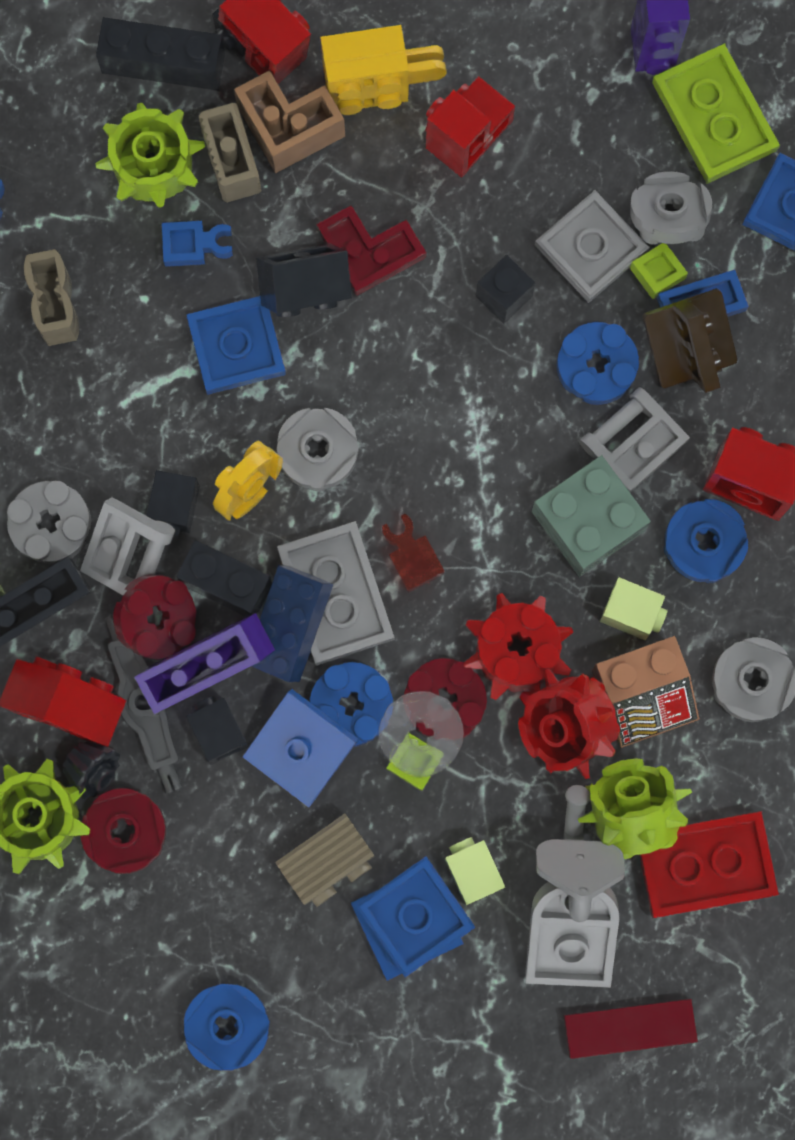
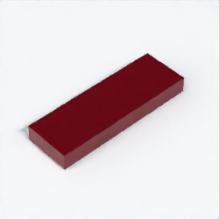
M692 999L563 1015L570 1059L698 1042Z

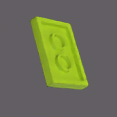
M725 43L653 77L652 84L706 184L778 151L780 144Z

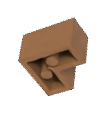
M270 70L234 89L238 110L275 173L345 137L344 117L325 85L290 104Z

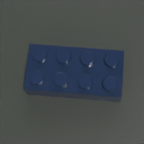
M278 565L260 617V622L275 651L262 661L252 665V667L287 682H300L334 584L293 567Z

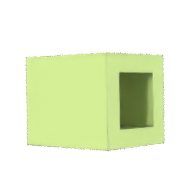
M619 577L614 584L599 622L646 640L651 631L659 633L668 612V610L661 608L665 596Z
M470 837L449 847L452 855L446 857L444 861L465 906L505 888L484 840L475 844L473 838Z

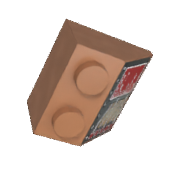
M675 636L597 663L592 669L594 678L604 684L606 693L615 708L617 723L620 727V733L617 738L620 748L699 720L691 677Z

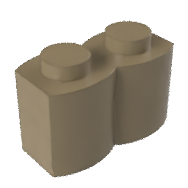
M53 249L26 255L24 275L33 294L31 312L34 323L48 346L77 341L79 319L71 302L72 282L60 254Z

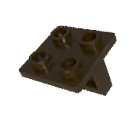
M715 288L643 314V321L658 381L662 388H668L691 379L705 393L721 388L717 373L721 372L722 368L736 364L738 359L723 295L719 289Z

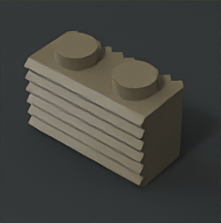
M230 103L201 112L199 115L201 131L222 200L228 203L260 193L262 190L259 174L237 103Z
M343 814L275 863L302 903L306 906L312 901L318 907L337 894L333 886L348 877L352 883L371 870L372 867L368 861L374 858V854L347 815Z

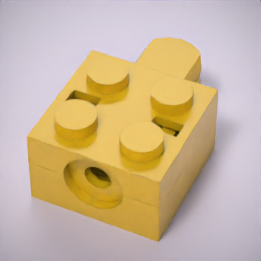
M401 25L321 37L325 85L342 115L356 114L362 108L375 106L381 109L396 108L402 102H408L409 84L440 80L447 74L446 65L442 62L444 59L442 47L433 45L405 50Z

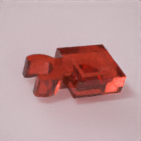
M407 514L401 515V521L405 526V531L402 534H393L387 524L382 525V534L389 544L395 545L398 550L389 554V559L409 593L444 575L445 571L427 537L423 536L414 540L412 537L413 522Z

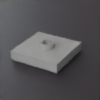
M596 190L535 241V246L588 303L628 270L631 263L647 253L650 248Z

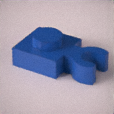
M202 221L162 223L163 262L165 267L205 264V253H212L221 259L232 257V246L222 247L216 243L220 237L232 236L231 226L220 224L213 227L209 232H204Z

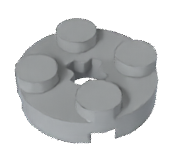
M659 172L644 179V185L639 187L638 190L636 187L633 191L630 205V217L634 226L640 231L641 239L649 244H679L700 240L710 222L712 211V198L708 189L702 183H700L699 188L696 184L689 182L690 176L680 172ZM665 204H673L674 209L680 210L667 211L665 210Z
M310 408L294 413L282 425L277 440V454L283 459L282 471L295 484L317 492L324 491L343 482L353 471L359 452L356 433L352 424L342 414L328 408H324V410H310ZM313 440L319 443L325 440L328 443L325 447L327 454L322 458L318 455L314 458L308 455L310 452L309 441Z
M43 481L28 486L17 495L7 510V529L15 547L29 559L43 562L44 564H56L68 556L72 558L76 556L84 547L89 529L91 528V515L84 499L76 490L61 481ZM46 513H49L51 516L57 514L60 516V520L55 523L57 530L52 533L46 528L39 530L38 524L43 521L42 516Z
M752 637L734 643L719 656L713 669L712 685L717 703L723 706L730 715L743 721L760 722L774 718L790 705L795 696V668H793L791 660L787 657V652L779 644L764 638ZM754 669H758L761 671L760 678L765 680L766 683L764 687L758 686L755 691H752L748 688V683L744 681V674H751Z

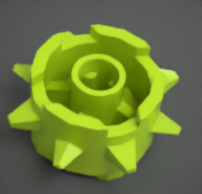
M138 103L136 111L126 114L122 118L121 124L106 123L103 130L109 137L108 156L95 164L96 169L114 171L119 183L118 200L124 201L132 197L135 200L154 201L157 207L161 208L164 206L165 199L182 192L186 186L195 187L198 180L192 173V155L205 148V142L187 138L182 126L184 116L182 110L177 109L169 115H164L161 110L147 109L143 103ZM155 153L154 157L146 158V154Z
M638 758L621 760L606 766L602 770L603 777L595 785L591 783V785L585 786L590 792L592 811L579 817L578 822L595 823L596 833L601 842L608 846L611 844L617 846L622 851L624 859H629L634 855L651 853L660 848L672 847L678 839L677 832L679 827L686 826L688 823V819L678 810L677 801L691 794L692 791L691 789H675L673 776L662 765L657 768L645 766L643 759Z
M46 759L36 773L24 772L19 774L9 764L3 767L5 781L0 785V847L11 853L13 873L20 874L30 860L47 859L56 868H62L64 866L62 850L71 843L74 836H84L90 833V828L79 821V810L76 801L86 791V788L79 795V790L75 786L66 788L62 783L56 781L54 762ZM31 807L38 811L42 810V815L39 817L40 823L36 826L31 823L26 825L25 822L30 817L28 810Z

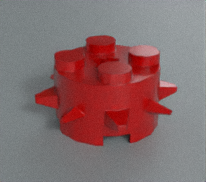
M501 593L497 595L496 611L492 612L485 621H467L465 626L478 639L476 653L465 661L464 667L481 669L486 679L490 682L492 681L490 698L497 700L508 689L512 692L526 691L536 693L540 690V684L545 682L544 670L548 668L554 675L569 676L571 669L560 658V653L562 649L561 642L573 633L572 627L556 626L552 617L545 612V597L540 595L530 605L526 603L511 604ZM513 639H519L520 643L526 642L528 647H526L524 652L525 656H519L517 651H509L508 647L512 645Z
M549 668L545 669L546 687L536 693L523 691L519 697L525 706L524 716L519 718L518 721L521 740L529 755L533 758L539 756L545 762L546 770L550 773L554 771H569L576 767L583 778L588 779L590 778L589 759L597 755L613 757L616 752L611 744L617 740L620 733L615 708L606 693L604 684L599 680L581 674L580 676L566 677L558 681Z

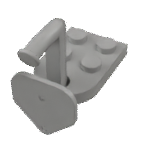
M573 785L565 793L567 808L564 840H547L539 844L536 849L537 873L548 882L538 890L532 902L525 980L526 984L611 988L619 926V909L616 895L610 887L624 878V857L622 851L613 844L608 846L601 841H584V823H579L578 818L585 815L586 805L590 801V792L583 786Z

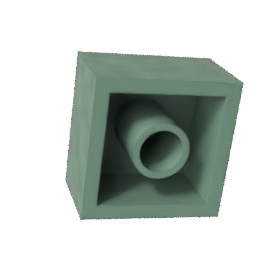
M603 455L536 500L531 511L579 577L641 535L651 523V520Z

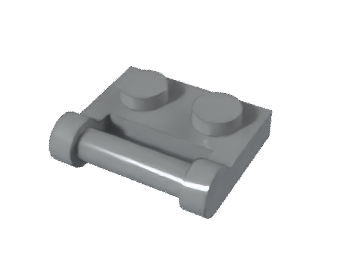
M638 387L630 394L631 400L594 433L588 432L579 440L581 447L592 458L596 459L603 455L630 493L690 439L680 426L641 387ZM639 413H645L650 419L610 453L604 445Z
M111 497L102 506L80 571L124 595L127 591L124 589L130 582L141 576L155 574L165 545L171 543L175 529L170 524L163 521H155ZM140 535L149 539L136 578L132 579L126 573Z

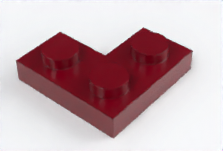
M352 205L316 224L317 231L325 244H333L347 250L350 284L356 296L427 257V252L407 219L372 239Z

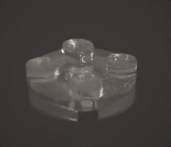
M417 691L399 697L387 707L380 722L379 741L384 756L395 768L410 776L428 777L442 772L455 760L463 743V724L458 712L448 699L431 692ZM416 723H424L425 728L433 730L434 736L427 738V745L419 746L417 739H410L409 731L415 730Z

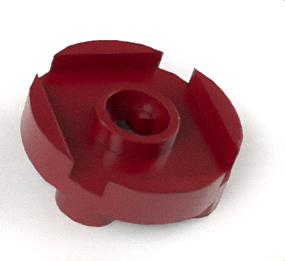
M145 575L127 585L124 589L127 591L123 595L121 602L117 601L113 612L116 635L125 647L130 648L134 653L142 657L163 659L179 652L183 646L189 645L194 640L196 634L194 627L196 609L193 598L183 582L161 575ZM156 605L157 609L162 611V620L157 627L155 624L148 623L147 616L153 614V607Z
M449 658L435 659L421 665L409 677L403 697L404 712L410 725L430 740L438 743L459 741L469 736L482 720L487 705L485 686L480 676L472 668L464 667L465 662ZM447 689L449 695L455 694L457 701L451 703V711L444 712L442 706H434L433 699L439 697V690Z
M127 788L107 791L94 800L82 820V823L90 828L89 835L80 836L84 851L91 860L103 869L116 874H131L145 869L161 855L166 840V822L161 809L147 795ZM122 819L126 820L127 825L135 826V833L130 835V841L127 843H122L121 838H113L112 830L118 828V821Z

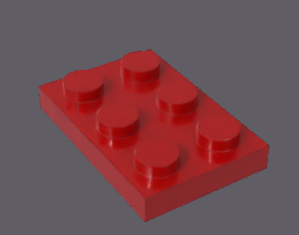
M762 811L679 827L677 832L678 839L672 847L660 848L647 854H639L652 919L779 895Z

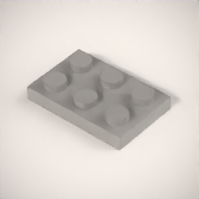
M356 521L277 546L283 566L293 567L334 584L311 648L316 666L395 640Z

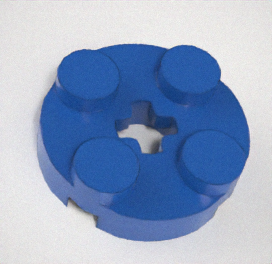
M604 322L587 323L574 329L564 338L557 358V373L563 387L570 394L573 393L576 397L583 399V402L593 405L608 404L621 398L633 384L639 368L638 351L632 339L620 325ZM593 354H600L601 358L608 360L609 363L604 365V372L597 373L595 367L588 368L587 362L592 360Z
M715 499L691 502L682 506L668 523L665 531L664 553L675 570L684 577L696 582H718L720 579L731 575L740 566L747 554L748 538L744 528L745 524L739 513L724 502ZM707 531H710L714 534L712 541L717 547L714 550L707 548L703 551L698 547L699 541L695 539L697 533L705 535Z
M348 662L331 666L316 681L311 692V704L359 739L354 747L373 741L386 730L393 713V697L388 681L377 670L368 665ZM350 693L357 694L358 701L364 703L362 711L355 710L353 716L346 715L345 707L339 705L342 698H349Z
M220 984L207 988L192 1000L186 1010L184 1034L188 1050L198 1062L213 1070L231 1071L247 1066L261 1054L268 1040L270 1020L265 1005L254 992L241 985ZM232 1015L237 1020L234 1027L238 1030V1033L234 1038L231 1035H226L222 1039L216 1034L219 1031V1026L215 1022L220 1016L223 1019H227Z

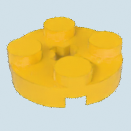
M261 441L254 442L244 454L243 460L235 468L232 466L226 467L215 480V485L219 488V491L213 501L214 509L229 521L231 520V515L235 519H239L247 514L268 492L263 485L269 475L274 480L277 479L283 465L282 457L270 447L265 446Z

